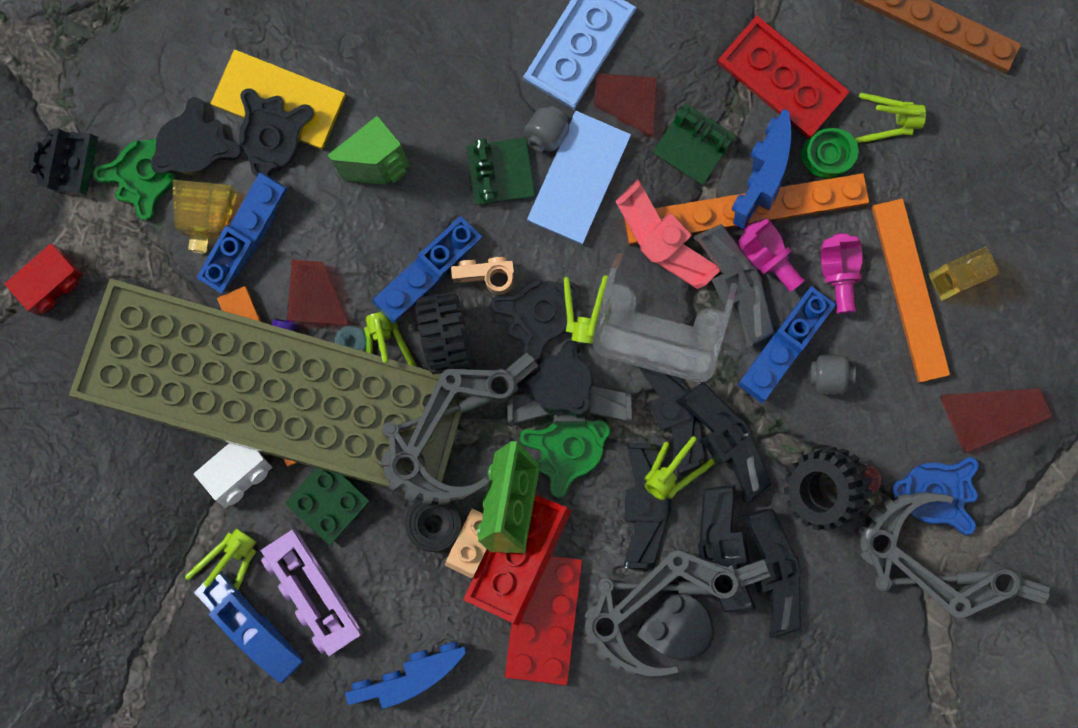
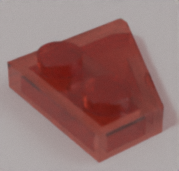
M596 74L594 106L605 113L614 115L622 123L629 124L642 131L643 135L652 137L657 78Z
M292 259L287 322L346 326V317L341 310L323 262Z

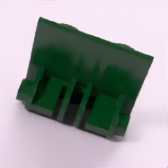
M685 103L678 110L675 119L652 153L703 186L736 135Z
M526 137L487 143V139H479L475 141V145L466 146L475 205L535 197Z
M315 468L285 504L328 545H331L352 520L365 510L370 500L345 476Z

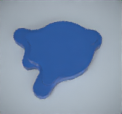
M968 457L953 465L942 463L918 465L902 480L893 483L891 487L892 496L897 499L899 495L907 493L911 495L916 494V492H935L953 496L952 503L943 501L929 502L917 507L910 514L921 522L929 524L945 523L951 525L963 535H971L976 529V524L965 511L964 505L968 502H975L978 498V493L971 480L977 472L979 464L975 458Z

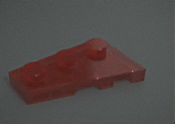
M1040 388L940 396L964 453L1052 417Z

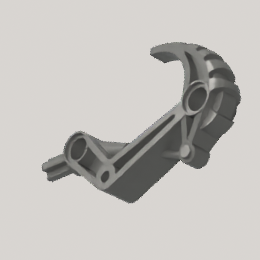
M526 352L506 370L500 368L494 371L447 369L443 371L421 417L399 425L395 422H387L383 426L382 434L384 438L389 440V449L382 458L380 468H384V476L389 483L388 488L393 492L400 489L406 493L404 499L414 502L417 498L422 500L424 505H431L432 502H437L438 505L448 504L454 500H462L488 485L489 481L486 477L469 486L454 487L445 485L434 479L421 465L418 458L444 415L458 410L462 413L488 403L495 405L503 404L518 390L517 384L538 367L535 359ZM493 382L503 383L506 387V393L496 394L491 389V384ZM453 399H462L457 401L456 405L449 407ZM417 425L409 443H405L398 431ZM401 461L409 462L413 467V472L409 475L399 474L396 470L397 463Z
M916 492V494L911 495L908 493L897 496V499L894 501L891 499L884 501L882 509H873L868 514L871 518L868 525H860L859 544L861 548L859 553L866 562L875 567L877 575L874 578V583L881 591L890 589L891 585L918 584L956 618L967 617L1003 600L1014 599L1015 596L1044 605L1046 600L1049 599L1050 586L1021 578V572L1005 566H993L987 571L956 572L955 576H937L896 546L901 526L914 509L935 501L952 503L953 496L935 492ZM878 535H886L889 540L887 547L882 550H876L872 545L874 538ZM896 564L910 578L890 579L891 565ZM1001 574H1008L1010 578L1008 586L1002 589L996 588L995 581L997 577ZM947 582H956L957 585L962 586L954 588Z
M676 550L671 552L641 583H614L611 578H603L598 583V589L601 592L598 604L591 607L584 616L587 618L585 623L586 643L595 644L598 649L595 655L600 660L608 659L611 662L610 667L616 670L622 668L625 670V673L636 676V674L645 677H657L678 673L680 671L678 665L659 667L641 660L629 647L621 622L661 590L679 591V594L715 595L723 599L742 593V587L771 577L766 562L763 559L734 569L733 565L729 567L723 566L689 552ZM728 575L733 580L731 591L724 593L717 589L715 582L718 576ZM678 576L689 580L679 581V584H669ZM614 589L633 590L619 605L615 603ZM601 618L612 620L614 623L612 634L606 635L600 631L598 625Z

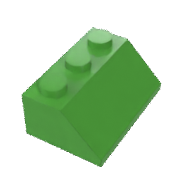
M378 116L328 154L329 159L343 181L386 185L390 181L395 183L407 173L406 168L409 167L400 142Z
M511 441L496 451L493 463L489 466L488 491L483 497L484 512L482 522L478 525L477 535L478 542L490 552L525 553L540 464L517 441Z

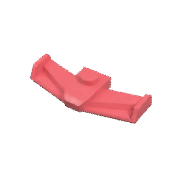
M636 180L615 201L638 241L641 252L651 262H656L696 289L705 286L720 272L717 265L684 245L692 235L671 213H668L662 220L660 219L639 180Z

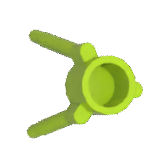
M859 94L861 99L884 104L877 105L876 110L895 113L896 124L901 125L902 128L855 138L857 144L898 135H913L914 129H922L924 127L926 119L924 105L902 102L872 94Z
M604 275L591 318L578 316L577 322H574L569 277L564 278L567 313L566 332L572 333V341L596 344L599 323L608 297L606 287L609 277L607 275Z
M382 312L368 315L365 318L367 327H364L366 352L373 354V340L375 342L378 341L382 361L387 363L388 355L385 340L392 337V332L407 363L417 367L398 329L397 322L393 324Z
M695 436L690 438L668 468L662 467L659 470L670 446L669 442L663 444L651 471L644 478L647 481L644 485L645 488L655 498L659 500H665L666 497L672 499L679 490L715 464V461L711 459L675 484L677 477L673 472L697 441Z
M237 528L232 534L228 532L223 541L186 574L185 578L190 580L225 548L226 554L206 579L204 586L209 587L232 557L238 561L244 557L234 586L239 590L249 563L257 552L253 549L256 541Z

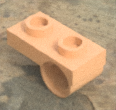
M506 257L490 258L488 263L476 264V260H463L458 262V266L451 267L454 283L485 281L488 290L498 296L505 295L512 289L514 278L513 261H507ZM496 273H503L508 277V281L504 286L496 287L490 282L491 277Z
M471 509L445 562L446 567L472 579L487 550L478 542L477 535L478 525L482 522L483 513Z

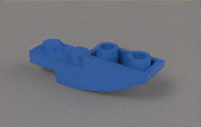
M785 109L782 110L778 119L775 117L771 119L765 131V134H767L763 142L758 141L751 153L754 161L753 173L747 183L749 189L745 196L740 194L732 207V211L735 212L733 224L742 229H745L758 206L770 211L783 183L791 144L789 111Z
M259 172L231 224L224 227L196 278L219 293L224 294L266 235L277 216L275 212L289 188L266 174Z
M460 216L420 252L417 259L373 299L372 303L395 324L412 307H416L418 298L427 297L452 272L451 267L457 266L458 262L462 261L477 245L482 236Z
M811 286L737 385L760 403H763L836 304Z
M222 571L209 587H205L203 583L195 591V594L211 611L208 615L246 655L280 684L304 662L266 616H261Z
M455 641L439 646L441 652L428 655L426 649L409 654L410 660L403 663L406 674L401 675L400 670L383 674V680L371 683L370 678L351 683L353 689L345 692L347 703L351 705L379 697L381 707L384 709L415 697L430 688L454 668L467 652L466 645L459 646L458 642Z

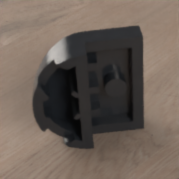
M59 128L47 131L48 136L41 143L36 142L29 157V170L35 174L38 180L37 184L62 194L87 196L98 136L91 133L66 132Z
M665 590L636 636L666 656L683 661L700 657L704 654L713 641L715 630L713 629L711 614L704 605L688 594H679V591Z

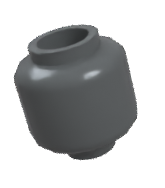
M553 106L539 108L524 128L525 135L528 138V145L537 152H542L543 150L547 152L555 151L569 133L567 116L560 109Z
M823 354L818 357L817 362H812L811 386H815L819 394L845 395L849 385H855L856 367H850L848 357L844 355Z

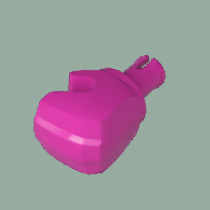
M765 218L755 221L745 228L744 234L738 240L739 246L758 270L763 274L767 271L770 273L773 271L786 286L789 293L805 281L787 260L789 258L788 254L792 251L789 247L785 249L781 235L769 219Z
M848 233L834 234L831 238L825 239L821 246L822 273L825 278V284L835 287L837 314L856 312L853 285L862 280V274L859 273L862 266V244L858 236H852Z

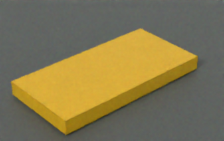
M234 49L210 104L215 108L244 119L245 109L240 99V94L244 89L252 88L264 99L282 96L285 99V110L287 112L303 104L310 105L315 110V117L303 127L300 142L323 150L346 98V94Z

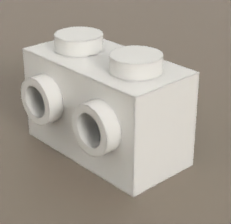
M229 443L198 469L194 475L214 500L226 508L228 505L237 503L250 486L264 480L268 471L273 467L259 451Z

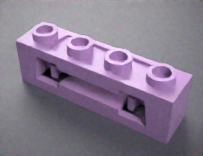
M297 529L290 530L260 550L264 555L261 559L264 567L271 575L273 573L277 575L281 582L278 585L279 590L287 601L292 599L298 608L295 614L304 627L309 625L315 636L312 637V641L320 653L326 652L330 656L364 634ZM294 550H296L304 562L305 566L302 569L329 611L335 610L345 627L341 626L334 613L322 620L331 633L329 634L320 621L322 617L296 575H291L282 562L285 560L290 571L301 566L303 563L297 558Z

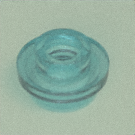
M345 326L336 333L334 343L346 346L345 339L352 336L355 337L356 342L350 348L360 351L364 349L365 337L357 327Z

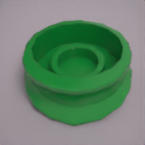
M825 128L815 132L810 139H806L801 150V160L805 168L816 176L824 178L839 177L854 165L858 158L859 148L857 141L849 132L839 128Z

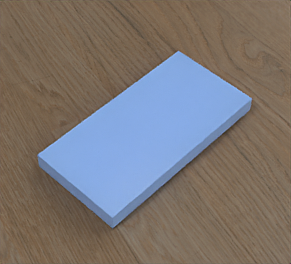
M571 0L523 76V80L575 110L636 12L637 7L625 0Z
M575 111L569 124V133L560 144L527 218V222L583 245L631 134Z

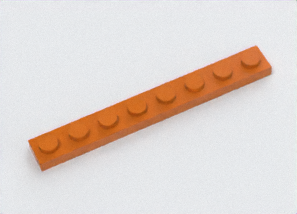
M864 173L781 187L770 211L758 206L747 225L765 218L770 221L867 205L869 199ZM740 194L655 208L661 220L668 213H671L691 235L705 232L720 224L725 229L739 226L733 224L735 212L732 211V207ZM624 218L628 244H639Z

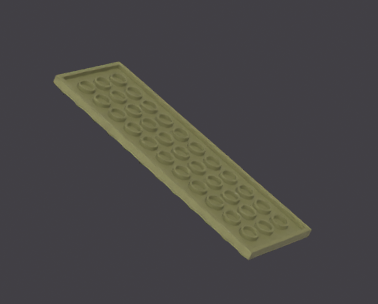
M110 278L69 397L388 488L389 483L384 476V468H380L382 458L389 449V440L384 438L382 434L383 426L387 422H395L399 425L421 417L441 374L433 375L429 370L391 359L384 363L381 356ZM453 399L449 407L456 405L457 401L462 399ZM460 410L442 417L418 458L425 470L441 483L460 420ZM417 425L398 431L405 443H409ZM401 461L397 463L396 470L401 475H409L413 472V467L409 462Z

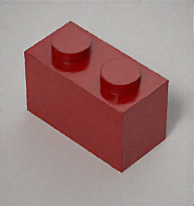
M51 243L5 282L4 285L27 311L38 315L46 313L56 304L55 300L61 294L69 293L79 284L78 280L83 274L59 247Z

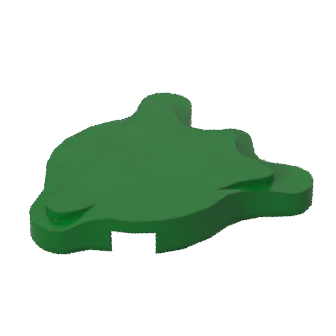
M156 139L136 140L127 145L116 160L108 164L99 165L93 170L94 179L99 183H119V188L115 193L116 199L122 203L134 204L137 216L143 221L153 219L158 200L169 192L178 176L177 172L176 175H158L152 170L151 159L155 154Z
M586 420V424L555 425L553 423L543 430L525 429L520 433L519 439L523 446L541 451L542 456L537 460L540 464L539 472L550 478V492L552 496L563 498L573 480L586 475L599 463L604 442L610 435V427L603 420Z

